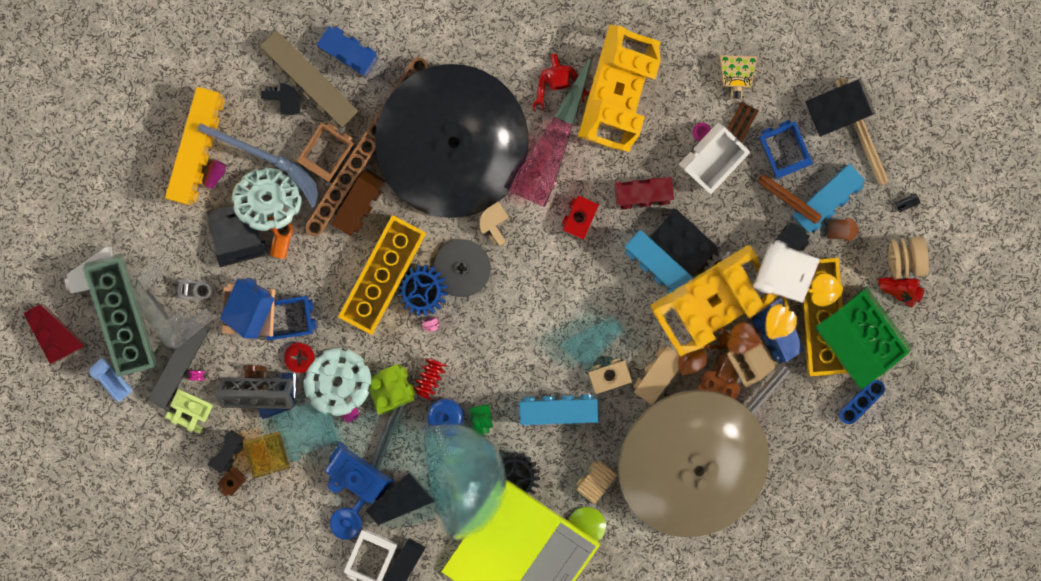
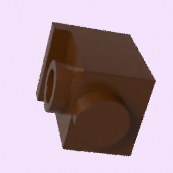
M232 466L217 483L220 486L218 490L225 496L228 494L233 496L248 478L235 466ZM229 479L233 480V486H228L227 481Z

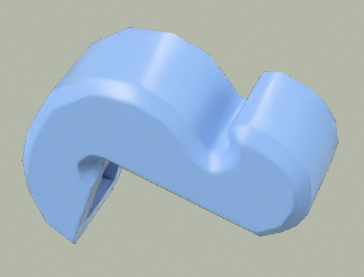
M101 358L89 368L92 378L98 379L117 402H121L132 392V387L122 376L117 377L114 366L107 359Z

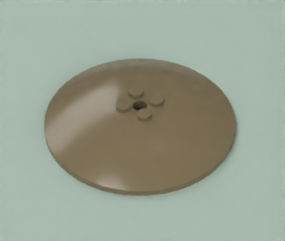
M691 390L676 393L649 407L630 428L619 455L618 477L620 487L632 511L651 528L661 533L678 537L708 535L737 521L758 498L768 473V443L757 418L736 399L726 394L709 390ZM697 466H703L701 473L694 474V469Z

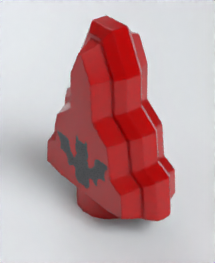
M884 277L878 280V286L882 291L894 295L897 300L904 302L906 306L912 308L916 302L921 303L925 288L919 287L920 279L900 278L894 280L893 277Z

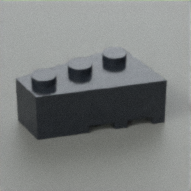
M410 471L367 508L366 512L380 525L435 502V499Z

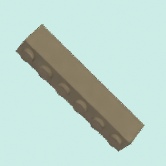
M277 30L260 45L263 49L261 53L268 60L272 58L277 63L275 67L282 74L286 71L291 76L288 80L295 87L300 85L304 89L302 94L310 101L314 99L318 103L316 107L323 114L327 112L331 116L329 120L337 128L339 126L344 128L359 113Z

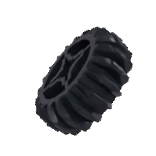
M507 452V459L505 460L502 455L499 456L501 463L494 461L493 463L497 468H490V471L495 472V475L491 474L488 477L495 480L489 483L490 486L496 485L492 492L495 493L500 487L499 480L504 481V479H507L513 483L512 479L505 477L512 475L514 468H516V475L520 479L515 482V485L517 486L520 482L530 481L527 488L523 491L534 495L535 491L531 489L532 486L535 488L539 487V484L534 483V480H540L539 476H534V474L540 472L539 469H532L536 466V462L529 464L530 456L526 461L523 460L524 453H521L520 458H517V452H514V457L510 458V454ZM512 462V469L509 473L499 474L504 465ZM518 462L527 467L530 475L519 473Z

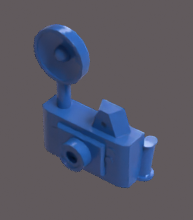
M338 441V446L329 457L330 463L325 469V472L330 475L327 486L333 493H339L347 487L360 498L353 508L343 507L337 509L331 516L330 528L336 537L349 540L355 538L361 531L362 518L359 511L366 502L372 504L376 497L382 496L389 485L395 481L392 477L383 474L349 450L344 443Z

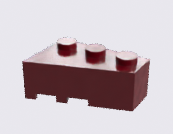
M39 304L23 313L50 364H55L88 346L45 304Z

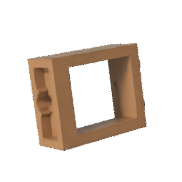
M327 122L326 125L320 124L297 162L330 183L355 144L352 142V137L346 133L340 135L336 132L337 128ZM324 130L348 145L330 173L307 159V156Z

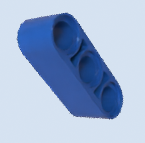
M875 380L859 390L840 409L839 419L845 424L855 423L884 394L885 385L883 382ZM874 383H878L880 390L874 394L871 391V386ZM863 396L866 399V404L863 407H859L857 400ZM851 410L853 417L846 421L843 417L844 412Z

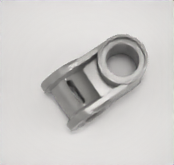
M177 279L176 281L178 282V293L175 295V298L208 299L213 295V287L207 282ZM203 285L208 289L205 296L199 293V289Z

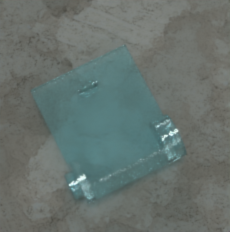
M310 403L271 416L285 459H290V462L302 459L301 455L341 441L333 415L331 413L323 414Z

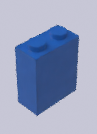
M248 277L236 280L220 319L243 338H258L275 298L269 294L267 289L260 287L254 279Z

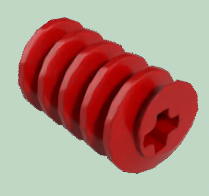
M425 358V361L428 363V365H422L425 372L418 373L422 379L415 380L419 386L412 387L416 394L432 401L433 399L429 394H436L432 387H439L436 380L442 381L439 373L445 374L446 371L442 366L448 367V365L433 358Z

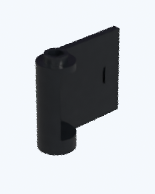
M234 205L207 211L220 268L263 257L265 252L268 251L266 241L261 240L259 231L251 228L250 224L243 223L237 217L233 209ZM252 212V213L250 214V216L254 218L255 215H254V213Z

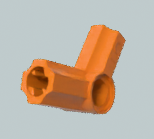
M274 216L266 217L267 221L274 220ZM291 223L287 224L288 232L285 235L281 234L280 228L269 229L274 232L269 256L287 259L291 236L294 233V227Z

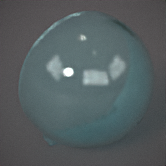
M437 423L426 426L424 431L426 462L441 521L452 540L470 536L484 528L494 518L503 502L506 490L504 463L493 443L482 433L469 426L458 423Z

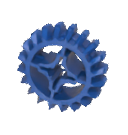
M426 264L423 266V270H421L420 265H416V271L413 267H410L409 271L411 274L406 272L404 275L406 279L403 278L401 280L403 285L398 286V289H402V292L396 293L397 296L403 295V299H400L399 303L406 302L407 304L403 308L407 309L410 306V314H413L416 309L417 316L421 315L422 310L424 316H428V309L432 314L436 313L434 306L437 309H441L442 307L438 302H446L444 298H441L442 295H448V292H443V289L448 288V285L441 284L446 278L439 279L438 277L441 275V272L438 271L434 274L435 267H431L428 271V265ZM418 275H427L434 281L425 284ZM413 278L415 289L408 294V285ZM419 286H430L426 289L427 291H425V295L423 293L415 294L418 292V289H420ZM437 286L436 298L431 302L430 291ZM420 297L427 306H419L412 302L411 299Z

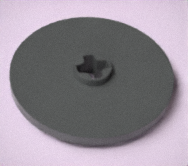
M455 240L449 242L439 250L434 260V274L440 271L441 275L438 278H446L441 284L448 285V288L443 290L450 295L457 297L474 295L483 289L489 280L491 273L489 257L485 250L473 241ZM461 263H464V267H467L463 274L457 269V266H460Z

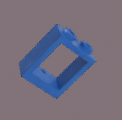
M788 120L780 123V128L773 130L772 127L761 131L762 135L758 137L775 179L813 164L796 121L791 123ZM791 129L804 160L778 170L766 139Z
M309 296L274 301V306L304 301L308 330L275 334L273 322V336H266L267 341L314 334L317 326L315 318L312 319L311 311H314L313 300H309Z

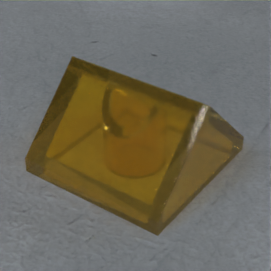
M280 431L243 441L253 479L290 468Z

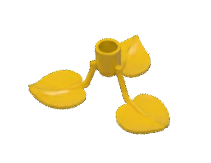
M824 273L817 275L813 279L812 289H808L807 292L812 293L811 300L814 304L828 306L840 297L843 286L835 277ZM781 296V298H783L785 308L781 305H775L769 310L766 317V332L770 339L787 336L796 327V316L793 312L788 311L789 305L784 296Z

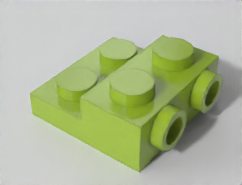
M400 364L393 365L371 376L369 391L379 415L415 401L413 397L415 395L414 389L407 381V370Z

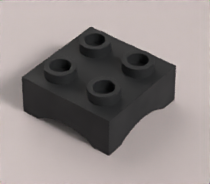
M233 430L227 432L221 451L211 458L207 465L219 473L229 470L235 461L232 457L234 454L240 453L245 445L243 443L244 437Z

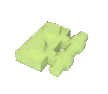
M178 389L170 407L177 409L175 414L168 411L165 418L172 421L171 423L176 426L179 424L187 428V431L191 433L194 431L201 434L203 427L197 425L198 420L207 421L214 404ZM182 413L192 416L191 422L182 418Z

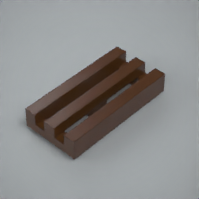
M741 102L727 128L730 132L744 107L746 111L733 133V136L736 138L750 111L753 112L740 138L737 139L741 143L759 111L744 102Z

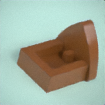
M851 218L828 220L827 239L850 241L859 232L858 225Z

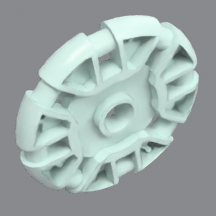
M276 168L252 170L241 177L240 183H237L232 193L234 212L243 223L250 224L249 226L253 229L268 231L270 228H282L293 220L292 217L299 212L302 197L299 195L300 188L282 170ZM280 180L282 184L279 185L276 182ZM251 185L252 188L249 190L246 186ZM264 195L272 197L270 201H263L261 198ZM247 199L248 203H242L243 200ZM284 207L289 209L287 212L283 211ZM252 212H253L254 215H255L254 218L250 216V214H251ZM274 216V220L267 221L266 217Z
M332 348L323 351L324 354L319 357L316 356L314 362L306 371V379L303 381L305 395L311 400L310 404L323 414L331 413L333 416H341L351 413L352 409L359 408L369 394L368 388L371 385L370 369L364 364V359L352 350L348 349L345 351L342 348ZM340 357L346 358L345 364L340 363ZM328 360L330 364L324 367L322 363ZM358 367L359 371L355 374L353 369ZM315 374L320 375L318 382L313 381ZM338 377L342 378L341 386L334 387L333 381ZM357 383H361L360 389H356ZM320 391L323 395L317 397L316 393ZM351 396L352 401L347 404L344 399ZM330 401L336 402L335 405L330 406Z

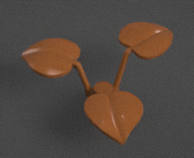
M742 322L735 325L731 330V334L722 327L720 328L722 334L718 338L719 345H705L683 356L679 355V371L683 376L700 371L707 361V355L703 349L722 350L726 348L734 354H742L756 348L762 341L754 328L748 323Z

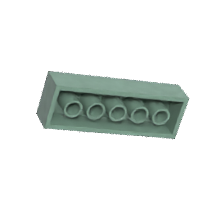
M123 253L85 263L83 270L117 377L155 367L156 358Z

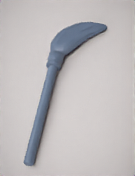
M199 124L198 131L274 163L275 167L287 172L295 184L303 191L311 207H315L318 196L316 183L309 171L300 163L290 162L289 159L283 158L280 155L274 156L206 125Z

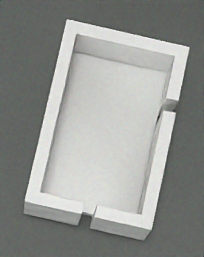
M718 122L695 146L694 150L696 152L694 154L690 152L679 165L707 192L712 194L746 158L750 151Z

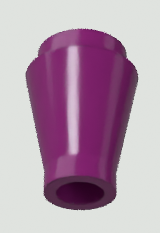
M216 159L209 162L203 185L214 189L215 185L225 174L227 165Z

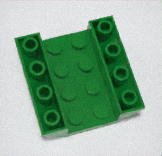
M867 286L856 293L853 299L838 311L815 326V329L860 390L890 370L908 355L912 348Z

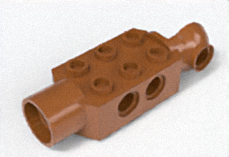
M720 353L713 370L704 372L696 390L715 391L736 399L741 389L737 383L739 375L728 356Z

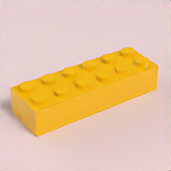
M196 87L166 192V199L190 206L193 205V202H197L199 196L197 187L198 184H202L204 179V173H202L203 166H207L210 155H207L209 147L212 148L215 140L214 137L198 131V126L203 124L210 128L218 129L220 118H218L219 110L223 111L225 105L222 94Z
M392 215L338 317L373 335L427 233Z
M839 258L820 259L808 289H812L813 279L817 275L824 273L832 275L841 284ZM807 292L803 303L801 302L807 376L848 373L815 329V326L843 307L842 293L834 303L828 306H819L812 302V293Z

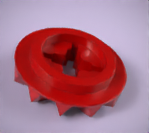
M301 342L290 345L284 354V362L287 368L295 373L306 372L315 360L314 351L311 347ZM301 349L302 356L308 359L301 360L300 366H298V361L291 358V356L298 355Z

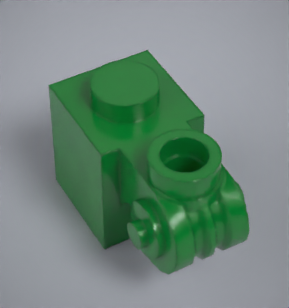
M489 404L470 407L474 431L477 430L478 435L489 433V428H493Z

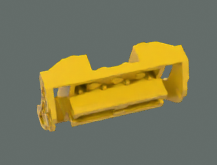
M609 24L578 137L592 143L630 153L632 145L640 135L645 116L636 113L645 78L656 79L660 65V41L628 31L624 27ZM623 38L648 45L646 54L644 55L622 47ZM599 125L623 131L621 143L598 137L596 134Z
M749 244L650 305L660 326L665 330V334L680 356L702 348L716 339L713 335L715 331L744 313L748 318L752 317L779 296L775 293H767L759 298L741 264L750 261L757 275L761 268L758 256ZM671 308H673L692 339L685 345H680L663 316Z

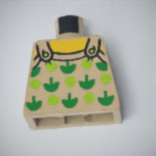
M719 56L722 87L731 88V99H742V88H751L757 57Z

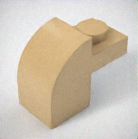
M499 202L483 212L480 219V229L482 234L490 231L491 234L488 236L493 244L496 245L498 243L499 246H502L506 241L496 226L509 217Z

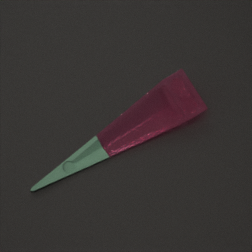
M588 59L554 118L516 174L509 192L540 206H546L550 194L555 187L592 59Z

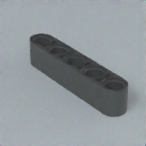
M195 319L191 320L148 398L149 402L164 410L168 407L207 336L210 327Z

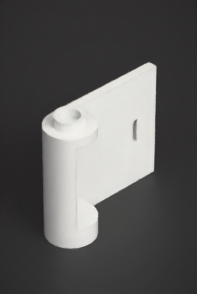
M779 241L770 243L753 287L766 293H775L803 303L820 259L786 248V244Z

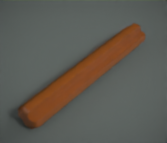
M766 174L759 177L758 183L812 223L815 224L820 221L822 217L820 213Z

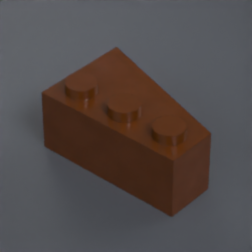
M366 169L356 180L331 225L349 236H352L354 232L358 233L364 224L361 222L364 216L368 217L373 209L371 207L372 203L377 201L382 194L380 190L386 180Z

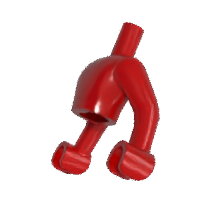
M558 54L550 55L552 67L541 72L537 99L533 103L534 112H536V105H541L544 111L543 97L546 81L550 86V90L554 91L569 88L570 77L574 83L578 78L577 72L571 65L559 64ZM585 87L582 93L583 103H585L584 97L590 94V91H587Z

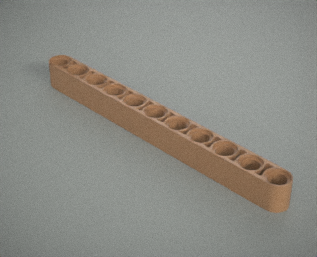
M421 57L413 59L393 91L405 79L417 73L414 69V65L417 62H423L425 64L424 69L428 68L426 60ZM382 108L308 220L306 231L309 235L320 236L324 232L356 180L376 152L373 128L377 126ZM364 143H372V150L370 152L362 150ZM355 158H359L362 161V165L358 169L352 167V161ZM345 174H349L352 178L348 185H344L341 181L342 176ZM335 190L341 193V198L337 201H333L331 198V193ZM324 206H328L331 210L330 215L327 217H323L320 212ZM314 222L320 225V230L317 233H312L310 230V226Z

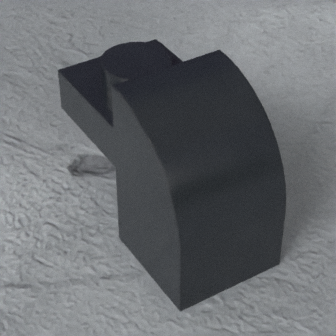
M280 83V91H277V87H266V91H261L262 100H280L281 115H301L300 96L290 85Z

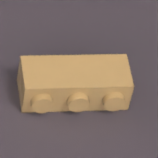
M668 345L659 348L655 354L657 359L654 363L649 362L644 369V372H646L642 379L639 377L632 386L635 388L633 392L651 405L656 402L679 369V354Z

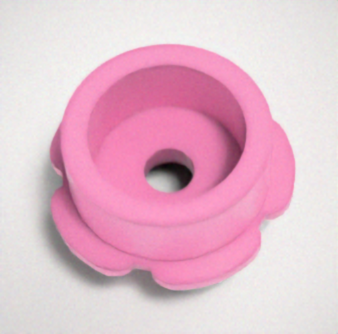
M436 316L422 320V329H426L427 332L437 330L440 325V321L437 320Z

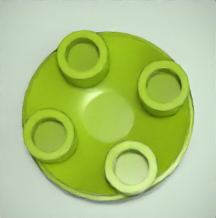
M579 508L569 518L570 523L597 541L605 533V519L595 508Z

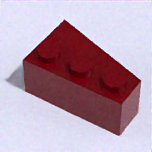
M672 177L614 183L616 207L621 206V210L632 209V205L640 204V208L651 207V203L659 202V206L669 205L670 201L675 200Z

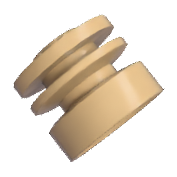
M924 236L911 237L909 239V246H906L903 238L899 239V243H897L896 239L889 241L888 261L894 280L901 278V272L903 278H908L909 269H911L914 277L928 276L929 257Z

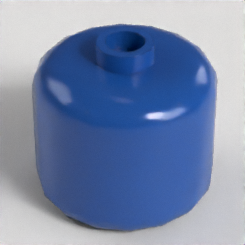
M441 398L433 402L427 414L430 428L441 435H451L458 431L464 418L463 409L460 404L450 398Z

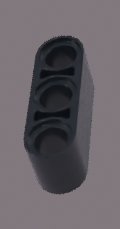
M409 538L384 581H407L426 547Z

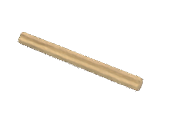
M845 77L836 81L837 87L848 83ZM863 119L853 123L878 185L887 183L888 178Z

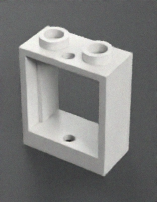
M363 528L344 570V573L347 574L346 577L355 581L357 579L363 581H382L398 543ZM363 539L390 550L377 580L351 569Z

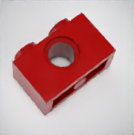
M579 195L577 199L572 198L569 209H572L570 215H565L561 224L564 227L563 231L584 240L599 204ZM582 212L585 216L584 221L576 222L573 217L574 213Z

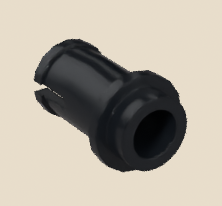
M910 193V196L895 202L899 213L914 206L918 207V204H921L917 193Z

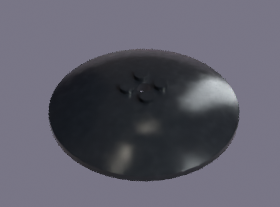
M461 64L432 66L404 80L386 100L378 118L375 134L377 160L381 172L392 190L413 208L429 215L445 218L471 216L486 210L503 199L516 184L523 171L529 145L526 119L520 104L512 92L493 75L478 68ZM451 137H457L459 140V144L455 148L448 145V140Z

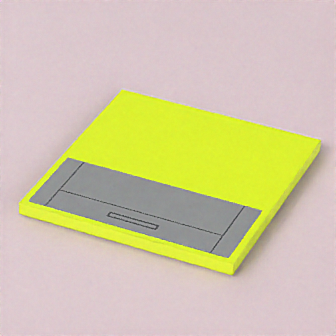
M504 479L441 572L454 581H576L601 543L507 479Z

